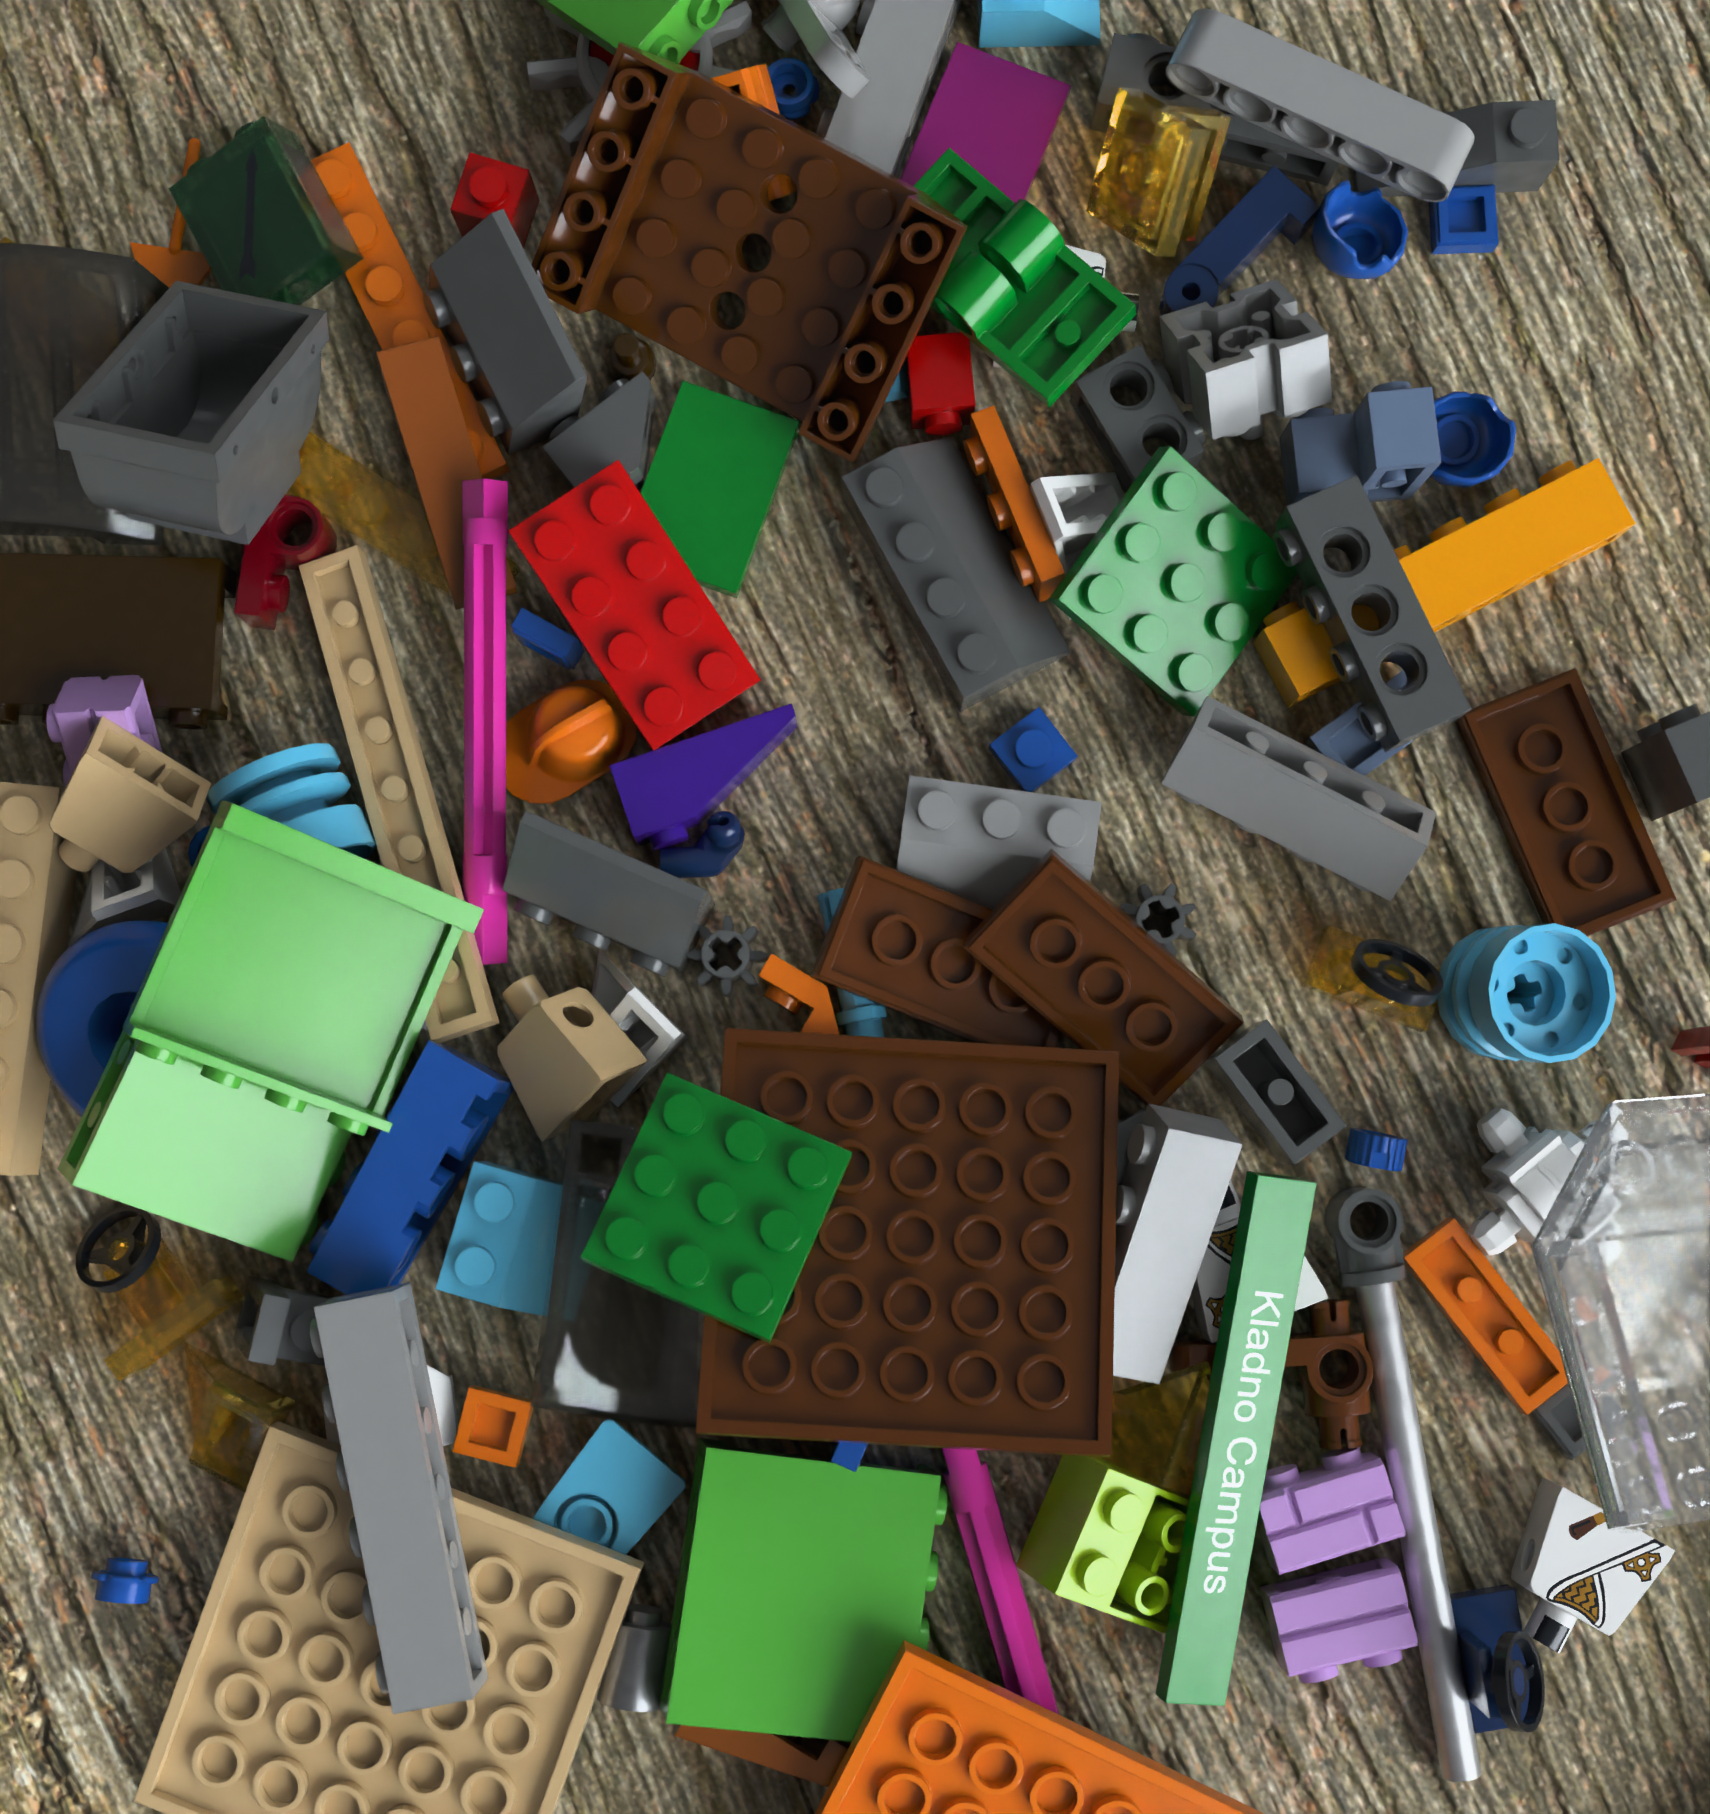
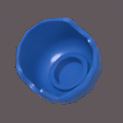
M1346 180L1337 184L1324 195L1315 218L1311 238L1317 257L1330 272L1349 279H1376L1390 272L1403 256L1408 229L1400 210L1382 197V192L1379 188L1374 187L1365 192H1356L1351 190L1350 181Z
M1454 391L1435 399L1434 405L1441 464L1429 477L1442 485L1469 488L1498 475L1513 456L1516 434L1514 421L1507 418L1501 412L1492 397L1484 394Z

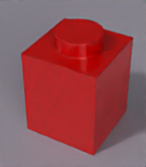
M469 152L450 211L463 237L492 212L504 209L524 249L540 200L529 169Z
M961 332L916 336L905 358L911 430L925 429V432L930 435H949L959 432L963 428L962 425H970L971 414L975 411L970 341Z

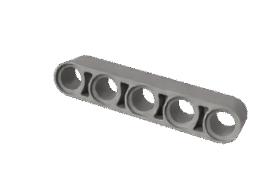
M1202 8L1195 10L1166 67V76L1170 82L1183 92L1424 201L1440 202L1448 198L1475 139L1472 130L1465 123L1450 115L1213 9Z

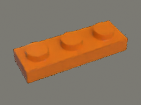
M993 405L971 414L970 438L963 441L964 449L975 476L985 473L993 493L987 495L986 500L998 531L1008 528L1016 549L1011 550L1009 554L1016 577L1022 587L1029 584L1032 585L1037 600L1040 603L1049 599L1065 577V572L996 408Z
M1446 1218L1403 1252L1404 1263L1407 1269L1520 1413L1529 1415L1578 1376L1455 1218Z

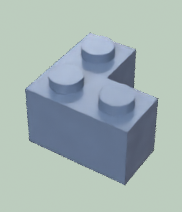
M1393 381L1375 386L1371 392L1366 394L1354 413L1334 415V410L1331 408L1309 409L1306 413L1297 416L1295 419H1290L1279 438L1287 506L1355 475L1358 476L1370 502L1411 499L1441 464L1432 387L1411 388V384L1406 381Z

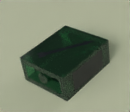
M264 116L257 121L249 122L240 127L235 132L233 140L212 156L193 163L187 170L186 176L169 188L222 290L300 306L364 259L297 134Z

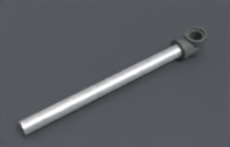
M1348 1187L1338 1191L1329 1200L1325 1209V1226L1329 1236L1334 1241L1341 1286L1356 1288L1366 1350L1373 1362L1372 1384L1390 1485L1405 1529V1536L1400 1537L1442 1779L1451 1782L1469 1781L1480 1777L1482 1772L1394 1281L1407 1277L1400 1241V1234L1403 1230V1215L1398 1203L1389 1194L1378 1189ZM1367 1202L1375 1211L1376 1224L1367 1236L1358 1238L1351 1229L1350 1215L1358 1204Z

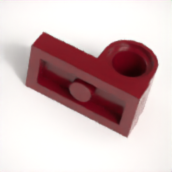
M284 495L250 544L244 547L234 614L250 627L275 630L277 615L286 611L290 596V582L288 576L284 575L285 569L300 570L299 565L335 553L337 535L330 522L309 500ZM302 523L313 524L311 537L305 543L299 546L288 545L290 532L296 526Z

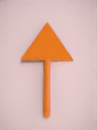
M191 138L188 142L169 247L130 242L150 309L175 281L201 285L214 268L207 253L181 250L187 221L185 213L188 214L201 148V142L197 138Z

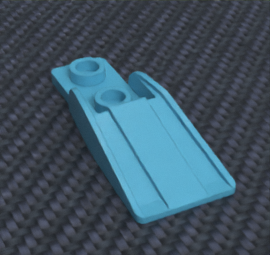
M609 1418L602 1422L547 1496L533 1519L626 1555L685 1489L686 1481L618 1422Z

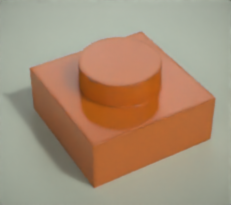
M471 1385L468 1387L452 1452L516 1468L520 1463L535 1400Z

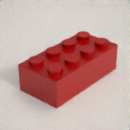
M619 459L508 530V534L653 751L761 681Z

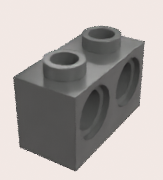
M1141 344L1076 380L1070 398L1071 405L1112 472H1115L1125 493L1152 458L1144 450L1142 442L1150 438L1164 440L1195 469L1205 452L1203 447L1205 435L1199 422L1190 411L1187 410L1182 413L1170 393L1173 391V384L1166 368L1157 358L1150 360ZM1120 386L1130 387L1138 393L1141 402L1134 406H1123L1113 399L1110 391Z

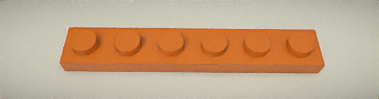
M350 142L309 160V164L347 232L345 234L325 224V234L381 349L386 350L438 336L482 478L494 479L509 472L510 469L495 438L488 435L482 424L477 409V401L468 383H464L456 372L450 355V346L441 328L437 329L433 325L427 313L423 300V291ZM295 170V172H296V174H297V176H298V178H299L301 184L304 185V184L302 183V181H301V179H300V177H299L297 171Z

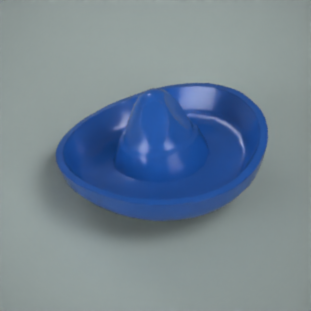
M126 921L98 928L84 935L67 948L54 963L44 981L39 994L35 1015L37 1046L43 1065L53 1084L71 1108L81 1117L123 1031L124 1022L168 923L158 921Z

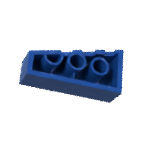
M428 1040L396 1103L385 1117L393 1123L390 1132L378 1129L375 1137L376 1140L364 1162H361L355 1168L345 1184L342 1192L345 1199L334 1220L328 1218L313 1238L309 1252L315 1256L306 1272L345 1295L401 1284L514 1091L510 1079L453 1046Z

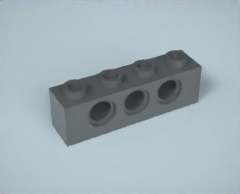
M1114 33L1091 130L1267 172L1275 166L1285 176L1328 186L1339 164L1338 162L1229 112L1220 110L1178 89L1166 76V67L1176 47L1161 44L1156 38L1147 34L1135 33L1126 36ZM1165 84L1173 88L1177 94L1169 97L1161 96L1155 93L1150 86Z
M1355 475L1286 506L1275 522L1277 528L1273 535L1275 546L1286 566L1292 567L1295 565L1305 586L1301 591L1304 607L1316 625L1323 623L1333 644L1329 649L1332 665L1339 678L1344 683L1351 681L1361 702V705L1357 707L1358 717L1367 736L1372 741L1379 740L1386 753L1446 726L1472 710L1358 476ZM1338 548L1345 552L1351 562V571L1337 572L1331 569L1324 560L1323 549ZM1365 605L1370 607L1378 617V630L1367 631L1360 628L1352 618V606ZM1392 662L1403 669L1407 677V685L1404 690L1393 689L1384 683L1380 675L1381 663Z

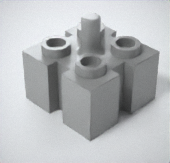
M1277 279L1231 293V302L1212 308L1206 301L1159 316L1165 368L1171 378L1173 390L1184 404L1191 403L1193 405L1194 417L1212 440L1238 435L1246 440L1258 439L1264 433L1263 414L1273 412L1278 417L1293 418L1306 413L1311 408L1332 402L1328 333L1308 312L1298 314L1297 300Z

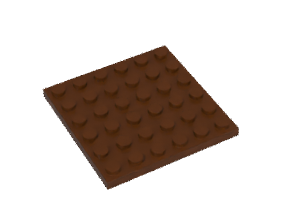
M725 1028L720 1095L852 1152V1157L771 1342L767 1343L704 1315L696 1434L1106 1458L1112 1456L1119 1051Z

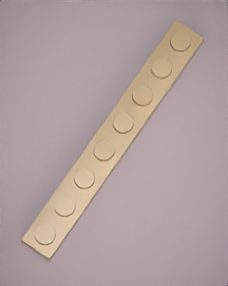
M355 545L299 565L381 864L385 868L465 901L366 553ZM464 930L425 1019L431 1041L442 1043L499 1024L475 935Z

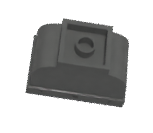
M175 281L53 419L59 449L71 452L80 484L88 499L98 507L125 512L127 519L249 545L301 473L299 450L308 436L315 417L321 387V350L330 339L327 311Z

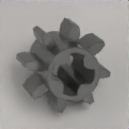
M1144 883L1137 888V895L1141 905L1136 907L1132 904L1122 903L1119 908L1143 929L1142 921L1150 915L1149 907H1152L1156 915L1167 913L1171 924L1163 929L1165 938H1162L1157 930H1150L1147 933L1176 957V948L1172 941L1176 938L1183 941H1191L1196 937V933L1192 929L1184 927L1185 916L1189 915L1196 906L1195 904L1181 906L1173 899L1176 885L1172 883L1161 895L1156 896L1152 895L1151 889Z
M725 915L723 930L711 933L708 928L700 925L698 931L705 939L702 950H692L687 954V958L695 962H703L706 968L699 975L696 982L701 986H705L716 977L722 981L721 989L725 997H731L733 982L742 979L748 985L756 987L758 985L756 978L750 973L753 963H763L768 960L767 953L752 951L749 945L756 939L759 933L755 926L747 928L740 935L734 931V922L730 915ZM722 942L730 948L738 942L743 945L737 953L742 964L735 971L726 965L720 967L717 971L713 967L719 960L714 949Z

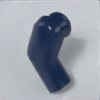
M729 811L714 813L707 820L708 828L694 846L660 849V870L678 878L714 877L721 874L743 846L745 833L739 818Z

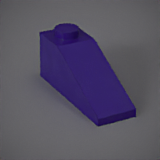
M792 703L609 765L633 837L641 846L651 842L653 850H660L661 848L671 847L689 839L687 830L699 826L798 727Z

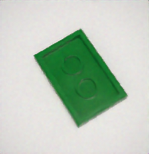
M682 381L640 494L699 585L737 598L798 435L800 421Z

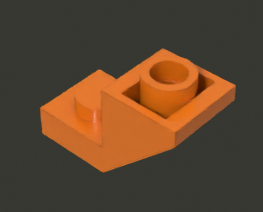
M771 953L758 975L759 980L769 986L763 996L794 1015H797L801 1006L810 1010L811 1014L800 1032L839 1035L827 986Z

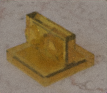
M1119 87L1086 212L1152 255L1175 257L1179 240L1195 241L1231 117L1217 109L1166 105L1139 89Z

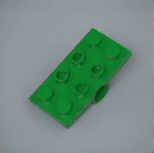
M948 148L914 185V187L925 192L968 226L931 303V307L1050 408L1137 314L1136 305L1065 246L1063 237L1058 229L1038 208L1024 199H1018L1016 202H1013L951 148Z

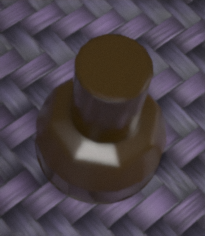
M623 333L616 337L614 344L610 347L606 365L609 375L614 382L622 378H628L630 381L642 371L651 380L656 371V358L652 347L646 341L630 333Z

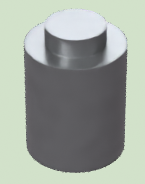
M629 1604L598 1690L597 1700L601 1704L615 1709L634 1712L660 1710L659 1702L671 1622L662 1619V1609L644 1604Z

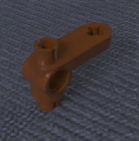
M1327 1299V1302L1320 1301L1307 1306V1309H1309L1311 1332L1290 1333L1285 1367L1295 1366L1298 1378L1302 1382L1305 1415L1318 1417L1320 1431L1319 1447L1323 1449H1342L1341 1444H1346L1347 1448L1362 1446L1358 1415L1371 1412L1369 1386L1373 1379V1362L1365 1348L1364 1332L1350 1330L1349 1299ZM1205 1339L1174 1342L1169 1355L1170 1370L1179 1373L1212 1372L1217 1342L1211 1343ZM1341 1349L1347 1357V1372L1338 1382L1326 1384L1320 1375V1362L1329 1351Z

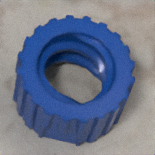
M1350 1128L1345 1159L1351 1163L1367 1167L1401 1171L1408 1140L1382 1132Z

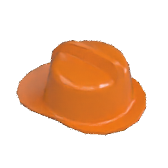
M580 679L561 685L517 712L506 723V789L513 796L533 804L557 802L573 795L610 772L609 765L624 761L628 757L636 741V726L608 684L599 680Z

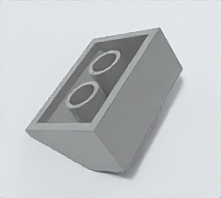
M909 775L896 871L991 910L996 908L1051 848L1090 882L1094 866L1102 802Z

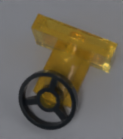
M1328 925L1323 928L1302 986L1415 1031L1425 1032L1428 1029L1437 1005V997L1443 988V980L1440 975V968L1433 966L1423 956L1401 944L1382 939L1366 940Z
M130 1205L112 1209L96 1220L85 1233L77 1250L76 1271L79 1278L98 1292H116L143 1330L104 1360L118 1381L140 1375L244 1297L229 1276L211 1280L198 1289L161 1238V1229L156 1218L149 1212ZM135 1217L126 1231L113 1235L106 1242L104 1248L93 1250L98 1239L109 1227L122 1219ZM146 1225H147V1227H148V1237H147V1240L144 1242L145 1231H146ZM89 1263L106 1264L110 1267L102 1273L107 1281L93 1280L89 1272Z

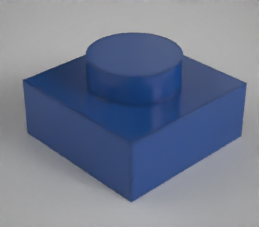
M1040 707L1036 708L988 746V750L1020 791L1026 792L1036 791L1078 757Z

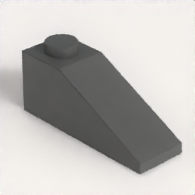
M1555 100L1491 102L1445 113L1465 123L1475 136L1472 148L1454 186L1495 185V193L1538 191L1560 160ZM1353 169L1354 191L1365 192L1375 187L1381 190L1382 197L1411 196Z

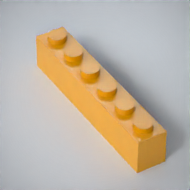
M1599 458L1579 468L1576 467L1573 460L1555 467L1538 479L1542 487L1524 496L1521 495L1518 488L1500 495L1483 507L1487 515L1468 525L1462 516L1447 522L1428 535L1432 543L1413 553L1408 545L1394 549L1434 633L1615 541L1636 524ZM1297 601L1275 610L1263 619L1266 628L1253 641V645L1287 708L1342 681L1337 675L1330 659L1329 649L1333 644L1323 623L1316 625L1309 617L1306 609H1300ZM1365 605L1352 606V618L1360 628L1367 631L1378 630V617L1370 607Z

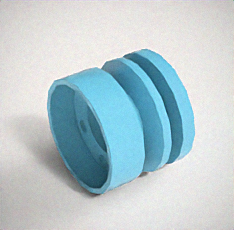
M311 743L264 756L222 778L208 790L206 799L214 814H216L223 800L364 859L373 854L377 848L375 838L359 806L356 804L331 806L348 792L351 784L346 775L342 772H336L341 761L335 748L329 743Z
M1550 923L1478 929L1461 939L1454 945L1442 963L1440 975L1443 980V988L1437 997L1440 1016L1452 1038L1471 1053L1495 1060L1507 1059L1510 1061L1524 1060L1527 1062L1553 1063L1575 1059L1597 1044L1611 1022L1616 993L1613 971L1601 948L1580 930Z

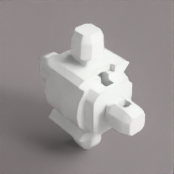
M1497 1107L1478 1121L1477 1128L1480 1137L1491 1152L1497 1153L1481 1167L1482 1172L1492 1180V1183L1482 1192L1495 1210L1485 1209L1471 1224L1467 1233L1483 1254L1490 1256L1501 1253L1517 1242L1515 1234L1523 1241L1536 1245L1542 1242L1549 1243L1553 1239L1559 1247L1566 1248L1569 1246L1581 1260L1595 1266L1604 1264L1616 1253L1617 1245L1615 1238L1605 1223L1599 1221L1602 1216L1614 1207V1202L1603 1193V1190L1612 1183V1179L1600 1162L1608 1164L1623 1149L1626 1142V1136L1611 1119L1593 1120L1576 1132L1577 1136L1571 1131L1545 1129L1542 1133H1539L1535 1127L1529 1126L1526 1129L1513 1113Z

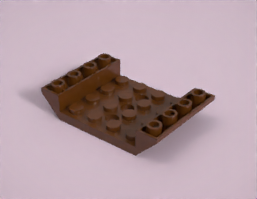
M619 42L531 265L549 299L577 314L595 309L803 421L798 434L855 463L968 226L925 192L708 76L629 44ZM778 174L790 177L797 188L796 203L788 212L777 210L772 206L768 198V185L771 179ZM752 233L763 236L771 248L770 262L763 270L751 268L743 258L742 246L744 240ZM725 292L737 294L744 302L746 314L744 321L739 327L726 325L718 315L717 303L720 296Z

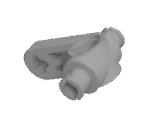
M778 0L780 5L767 18L761 21V25L766 33L787 53L793 49L792 46L801 38L820 69L843 93L853 99L871 80L870 75L842 31L854 17L860 0Z

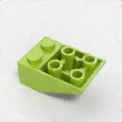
M1062 1455L1016 1567L1055 1595L1166 1634L1190 1496L1103 1457Z

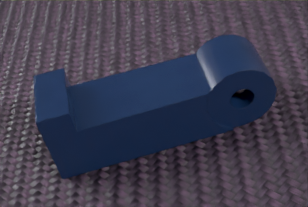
M1273 166L1170 274L1165 282L1163 295L1160 300L1159 310L1161 316L1206 301L1214 308L1217 298L1280 233L1295 245L1311 228L1320 206L1278 168Z

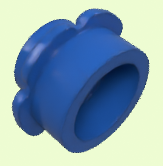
M782 58L773 62L768 67L779 113L788 120L804 117L809 113L811 103H815L819 98L820 87L817 78L812 75L809 67L798 59ZM786 87H793L795 92L792 95H786L783 90Z
M108 1558L106 1570L94 1571L91 1575V1579L97 1580L95 1600L126 1604L149 1603L151 1585L158 1583L159 1577L152 1573H147V1560L134 1558Z

